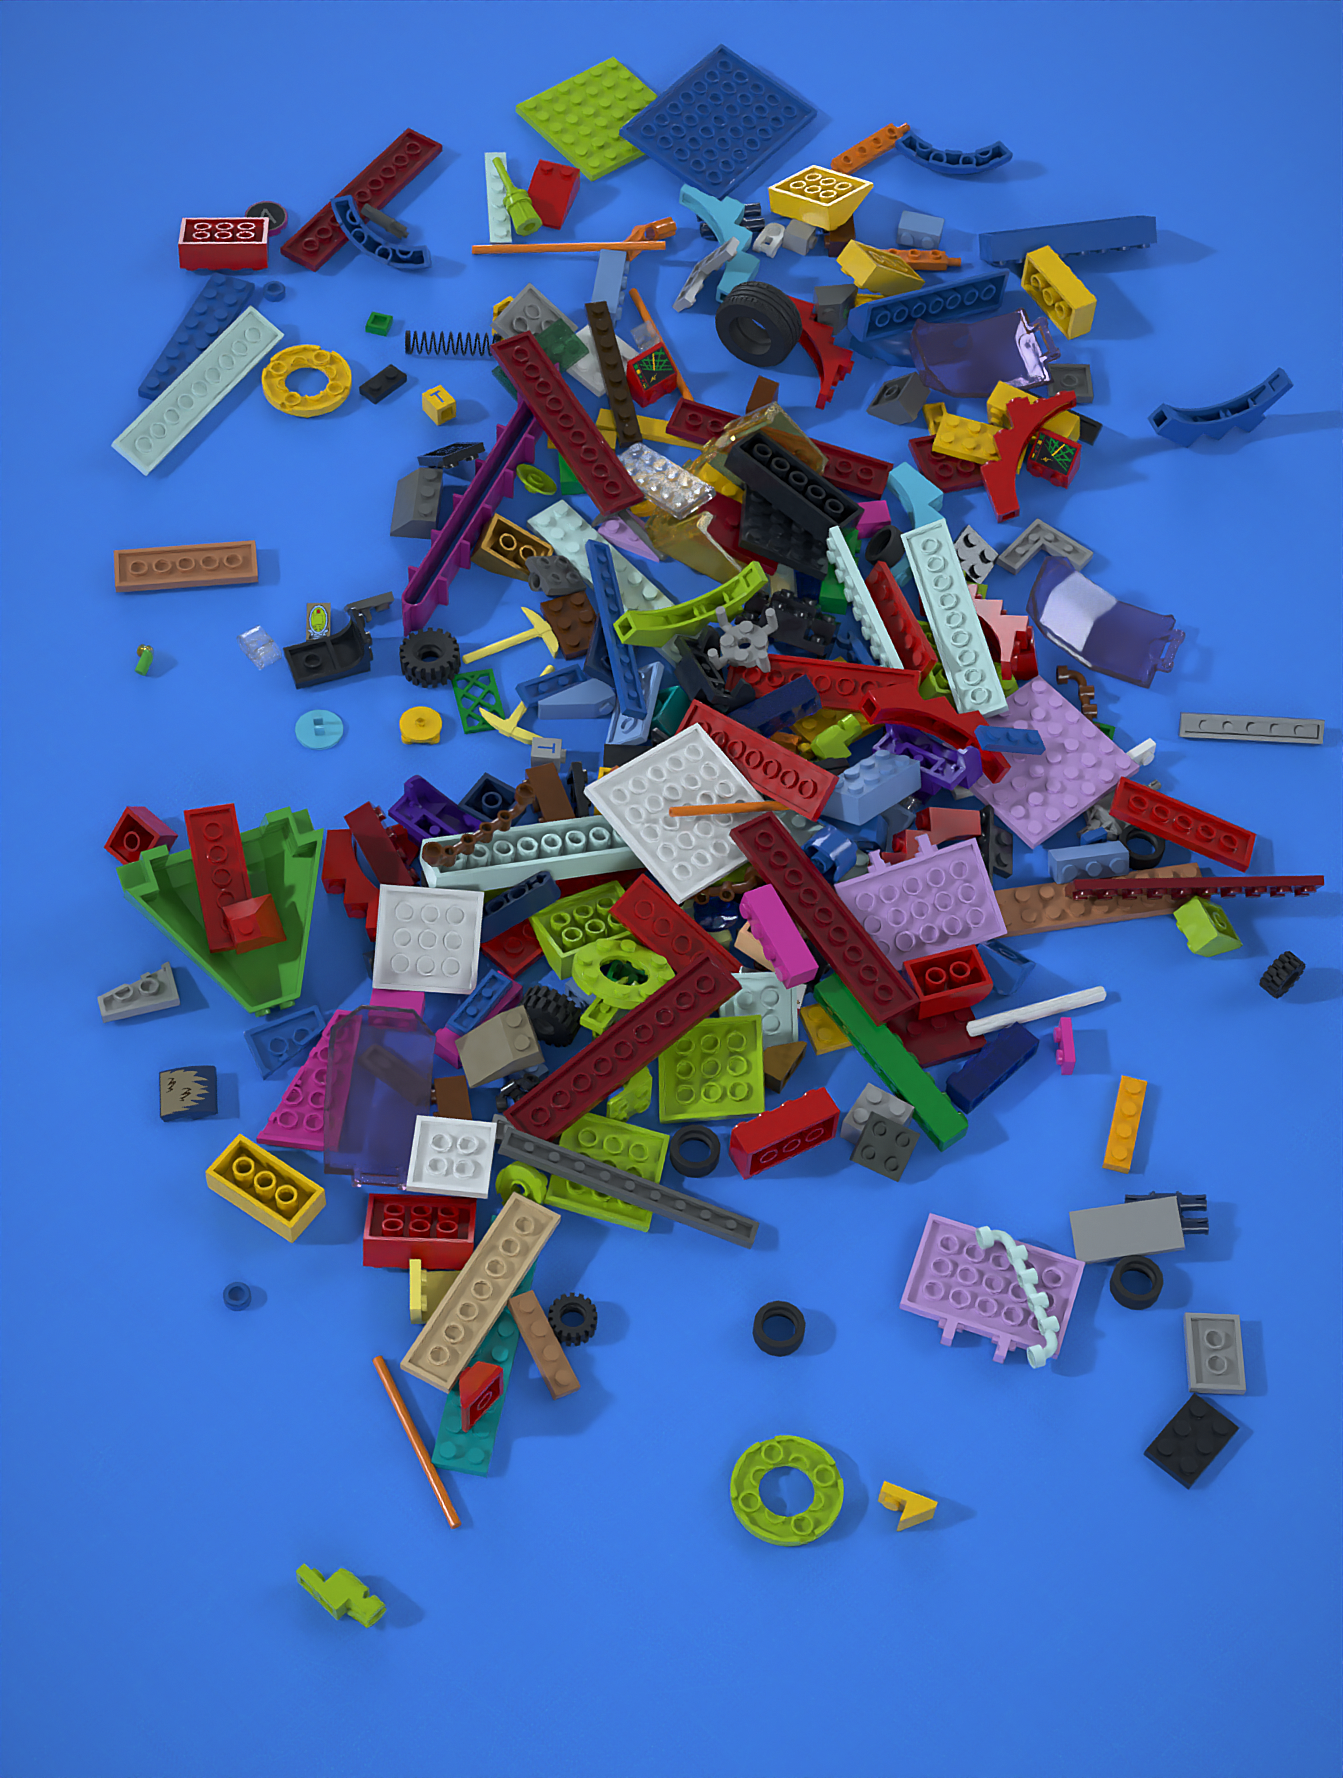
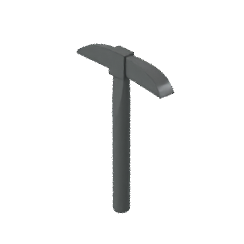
M641 491L644 495L643 502L650 499L649 492ZM628 508L603 517L600 513L591 524L593 528L613 516H619L661 561L666 560L668 554L626 511Z

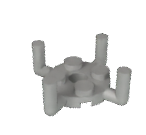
M722 606L717 607L715 611L719 626L724 630L725 634L720 638L723 656L719 658L717 650L714 648L708 650L709 660L718 671L727 664L737 668L738 666L750 668L757 665L764 673H768L771 670L767 654L769 646L767 636L778 628L775 610L773 608L766 610L768 624L761 628L750 621H743L736 626H732L728 622L725 608ZM742 643L751 644L747 649L739 648Z

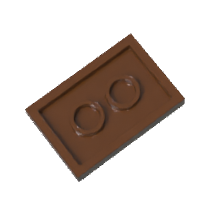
M582 590L541 602L540 610L552 628V632L558 641V646L565 660L586 655L597 615L585 591Z

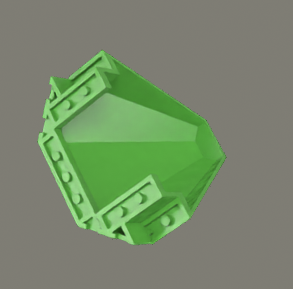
M290 806L266 813L259 827L240 833L252 898L271 893L287 941L238 955L236 950L210 954L190 849L169 855L165 844L141 852L139 861L116 867L124 898L249 1014L255 1013L256 1018L270 1014V1009L280 1006V1009L283 1010L296 1005L294 1000L300 998L324 832V828L314 829L308 809L292 813Z

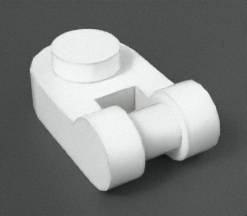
M778 223L768 224L754 242L753 251L758 253L764 252L766 256L774 258L777 249L783 243L784 226Z

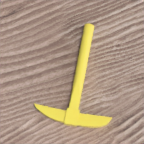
M521 607L533 624V629L463 655L462 661L465 664H469L535 637H542L555 659L558 654V641L547 621H544L534 611Z
M547 665L540 676L554 672V666ZM522 701L510 718H506V720L479 707L483 718L491 726L499 730V733L507 737H512L529 745H532L533 737H541L517 727V723L527 710Z

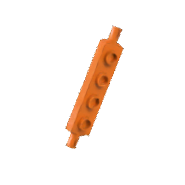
M892 123L888 124L833 158L830 164L832 169L830 170L846 175L853 174L893 149L895 141L910 130L909 124L904 123L899 127L894 126Z
M893 248L883 250L900 256L913 270H947L948 266H961V258H948L945 251L897 250Z

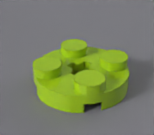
M515 1161L499 1172L495 1182V1189L497 1194L500 1193L504 1200L501 1202L503 1206H505L513 1192L543 1206L547 1194L546 1186L548 1181L547 1177L543 1173L538 1172L533 1166ZM521 1184L525 1189V1193L521 1194L520 1188L517 1185Z

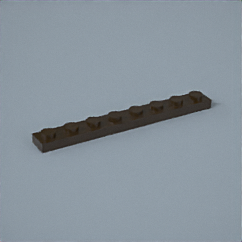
M607 302L585 303L584 310L620 448L642 446L643 439Z

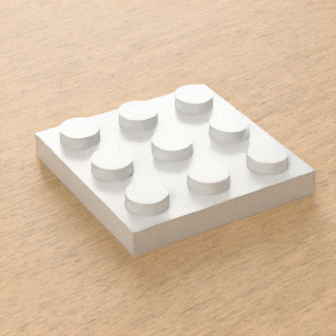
M587 325L551 352L550 358L555 363H559L561 368L596 396L601 397L606 391L589 325ZM615 335L625 374H627V362L638 356L639 353Z
M417 1115L406 1185L407 1191L488 1199L497 1123Z

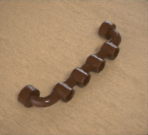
M1067 665L1056 666L1057 684H1068V679L1077 682L1081 713L1093 723V719L1097 718V705L1090 704V700H1093L1095 695L1094 686L1087 685L1086 678L1080 672L1068 670ZM1093 723L1100 730V724Z
M528 783L519 784L516 787L514 796L517 803L509 811H499L496 819L491 822H482L479 825V830L472 834H463L460 842L454 846L447 845L442 847L437 842L425 843L422 849V859L431 867H439L441 865L445 867L454 866L457 855L460 853L471 855L477 842L490 843L496 830L502 832L510 830L512 820L518 817L527 805L534 802L536 789Z
M750 866L745 871L743 883L734 884L731 881H724L721 886H708L687 900L694 899L696 903L704 905L708 903L710 897L719 896L721 900L729 902L733 900L734 894H741L753 888H758L764 883V880L756 869ZM627 881L623 885L625 892L635 881ZM665 892V894L673 900V898L668 894V892ZM685 901L680 903L678 906L682 907Z

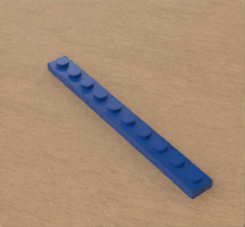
M588 539L585 544V550L621 713L627 717L644 720L648 713L633 647L630 644H622L613 626L625 612L609 544Z

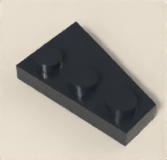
M582 761L572 762L566 776L567 785L571 784V803H576L577 807H574V814L576 818L590 817L588 807H591V801L584 794L585 784L588 783L587 770L582 768Z

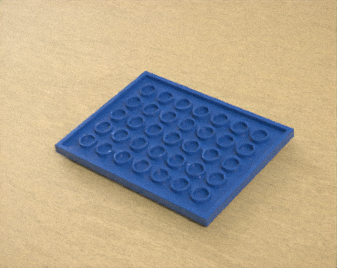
M720 44L620 128L619 135L691 187L722 201L817 116L818 111L729 48Z

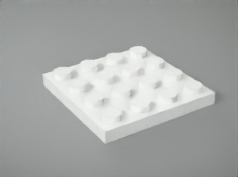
M380 884L372 988L471 994L476 988L484 892Z

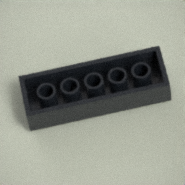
M759 428L734 444L724 463L725 468L827 547L826 539L829 538V528L838 526L843 538H845L856 529L865 511L860 505Z

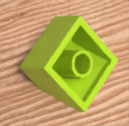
M1195 896L1173 912L1177 919L1176 925L1188 939L1187 946L1194 954L1208 958L1243 946L1224 910L1216 903Z

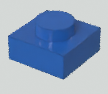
M1103 827L1090 830L1081 835L1080 846L1107 842L1108 833Z

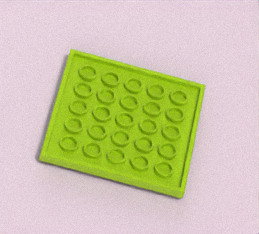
M611 57L517 104L516 113L593 182L645 155L641 150L619 135L620 128L658 96L615 57Z

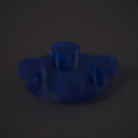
M718 897L710 899L704 905L696 902L693 903L694 921L706 932L724 931L733 926L738 919V909L733 900L725 902Z

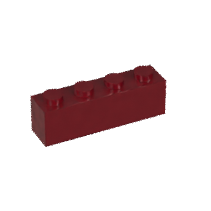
M368 801L344 816L380 884L420 887L418 883L421 880L420 876L406 862L409 860V857L402 846L398 847L395 842L398 837L391 826L387 827L384 819L387 817L379 805L376 807Z

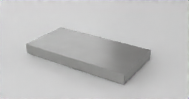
M1176 1196L1069 1212L1076 1260L1085 1262V1264L1119 1260L1131 1255L1147 1256L1185 1250Z

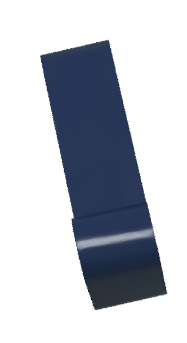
M548 871L536 873L483 904L480 943L491 940L560 898L561 890Z

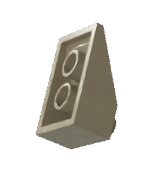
M524 1005L494 1016L455 1040L470 1089L545 1062L531 1018Z

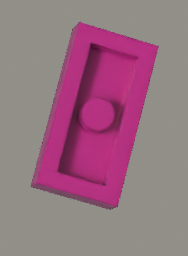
M1061 1017L1058 1027L1054 1028V1042L1058 1043L1059 1049L1056 1050V1064L1061 1065V1075H1072L1076 1063L1071 1017Z

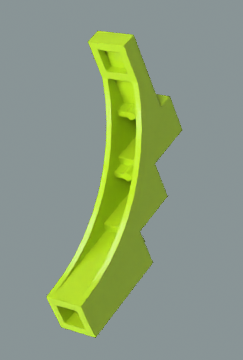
M752 561L737 576L702 596L662 609L648 611L627 610L613 626L622 644L661 648L675 634L696 636L706 624L710 622L719 623L715 611L719 606L725 608L728 622L731 623L737 614L744 611L742 605L768 582V579L760 563Z

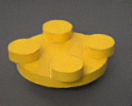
M418 706L410 708L402 714L399 726L402 733L401 740L404 744L410 745L414 742L437 744L440 741L442 720L437 711L429 707Z

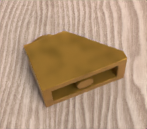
M798 1041L766 1048L764 1051L765 1087L780 1094L805 1057L806 1042Z

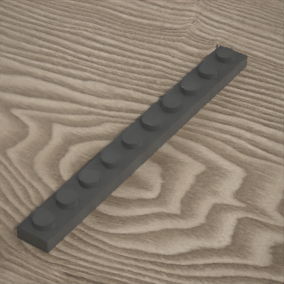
M508 1127L498 1151L499 1154L747 1249H751L759 1226V1223L511 1127Z

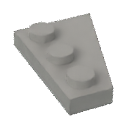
M169 961L161 965L162 969L152 974L147 972L140 976V980L130 985L123 984L97 997L103 1023L180 1005Z

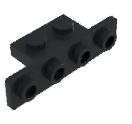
M988 804L982 810H979L981 835L974 838H976L991 885H993V873L1005 879L1012 875L1013 834L994 825V808Z

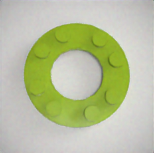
M601 938L596 942L584 945L576 952L571 969L574 981L586 994L590 996L594 993L596 997L604 999V1004L633 1010L675 976L665 957L628 939L618 941ZM618 959L623 964L629 961L634 968L645 970L648 980L641 985L634 986L619 984L605 977L600 971V967L605 961L609 963L610 960Z
M778 1435L761 1443L758 1441L741 1455L732 1472L730 1499L736 1517L751 1534L770 1544L799 1546L818 1539L832 1527L842 1507L844 1485L843 1479L835 1466V1461L822 1447L802 1437ZM789 1466L797 1468L805 1473L812 1482L814 1499L809 1508L803 1513L791 1517L775 1515L761 1501L759 1495L760 1481L767 1472L776 1467Z

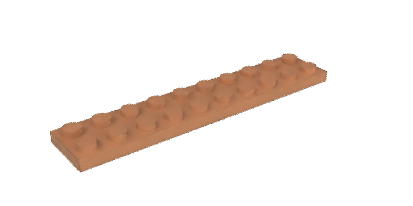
M1196 862L1132 871L1128 875L1099 879L1202 877ZM1056 882L996 890L994 894L1007 934L994 939L1173 914V912L1196 895H1187L1186 899H1172L1171 895L1162 896V899L1148 900L1147 895L1137 896L1136 900H1122V896H1114L1112 900L1099 901L1097 897H1088V900L1073 901V897H1065V887L1069 883L1057 884Z

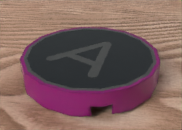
M261 201L251 205L246 210L244 217H269V237L281 233V230L285 229L288 223V215L285 208L273 201Z

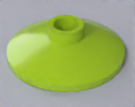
M519 464L517 466L516 474L525 484L526 490L531 493L538 492L545 495H553L556 492L557 486L546 473L527 464Z

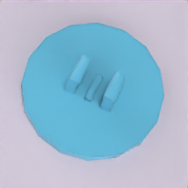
M313 710L299 718L295 726V734L297 740L304 747L312 750H324L333 747L340 741L343 736L344 727L341 719L335 713L327 710Z

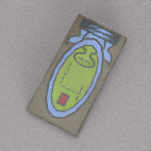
M307 603L306 642L331 636V603Z

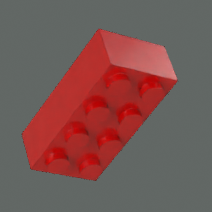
M825 1087L809 1090L802 1097L794 1101H785L779 1108L772 1111H764L751 1121L738 1123L731 1131L729 1157L744 1180L835 1138L840 1110Z

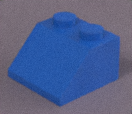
M994 938L979 943L977 947L993 981L992 989L1001 995L1015 993L1036 965L1035 962Z

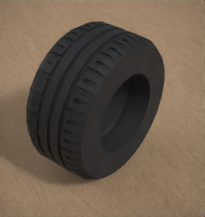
M749 281L735 286L721 303L715 315L716 330L723 345L735 357L753 366L768 367L781 363L790 354L802 334V321L795 304L780 289L764 282ZM753 320L761 324L764 328L757 325Z

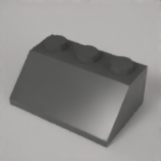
M418 468L397 482L390 536L431 539V530H438L443 494V469Z

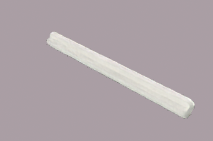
M1102 986L1090 988L970 1021L966 1028L969 1035L974 1037L1104 1001L1106 992Z

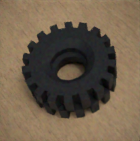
M428 628L426 632H423V629H419L416 635L413 632L410 633L409 639L404 638L402 641L403 645H400L399 648L403 676H406V680L408 682L412 680L415 686L421 683L422 688H427L428 685H432V688H437L438 683L444 686L447 684V679L452 681L455 678L454 674L458 675L459 667H461L459 645L456 638H451V633L448 631L443 634V629L440 628L437 631H433V628ZM427 657H436V658H438L437 660H435V661H433V662H425V661H422L423 659H425V658H427Z
M539 985L534 986V988L530 987L517 1007L524 1005L538 1041L541 1042L543 1040L549 1046L554 1044L555 1047L559 1048L561 1045L567 1047L568 1044L572 1043L582 1026L580 1025V1017L583 1015L580 1014L582 1010L580 1007H575L576 1003L573 1000L569 1001L567 999L568 996L565 994L560 995L558 990L552 989L550 991L548 987L543 986L540 988Z

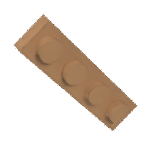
M533 1290L508 1299L507 1307L553 1400L578 1391L581 1386Z

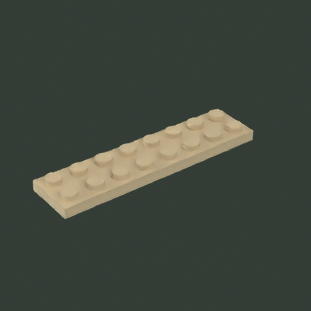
M513 1192L400 1363V1369L449 1394L507 1305L508 1299L512 1297L560 1223L561 1215Z

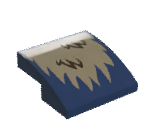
M188 1066L159 1072L160 1118L164 1122L186 1116L197 1120L218 1114L217 1073L215 1066Z

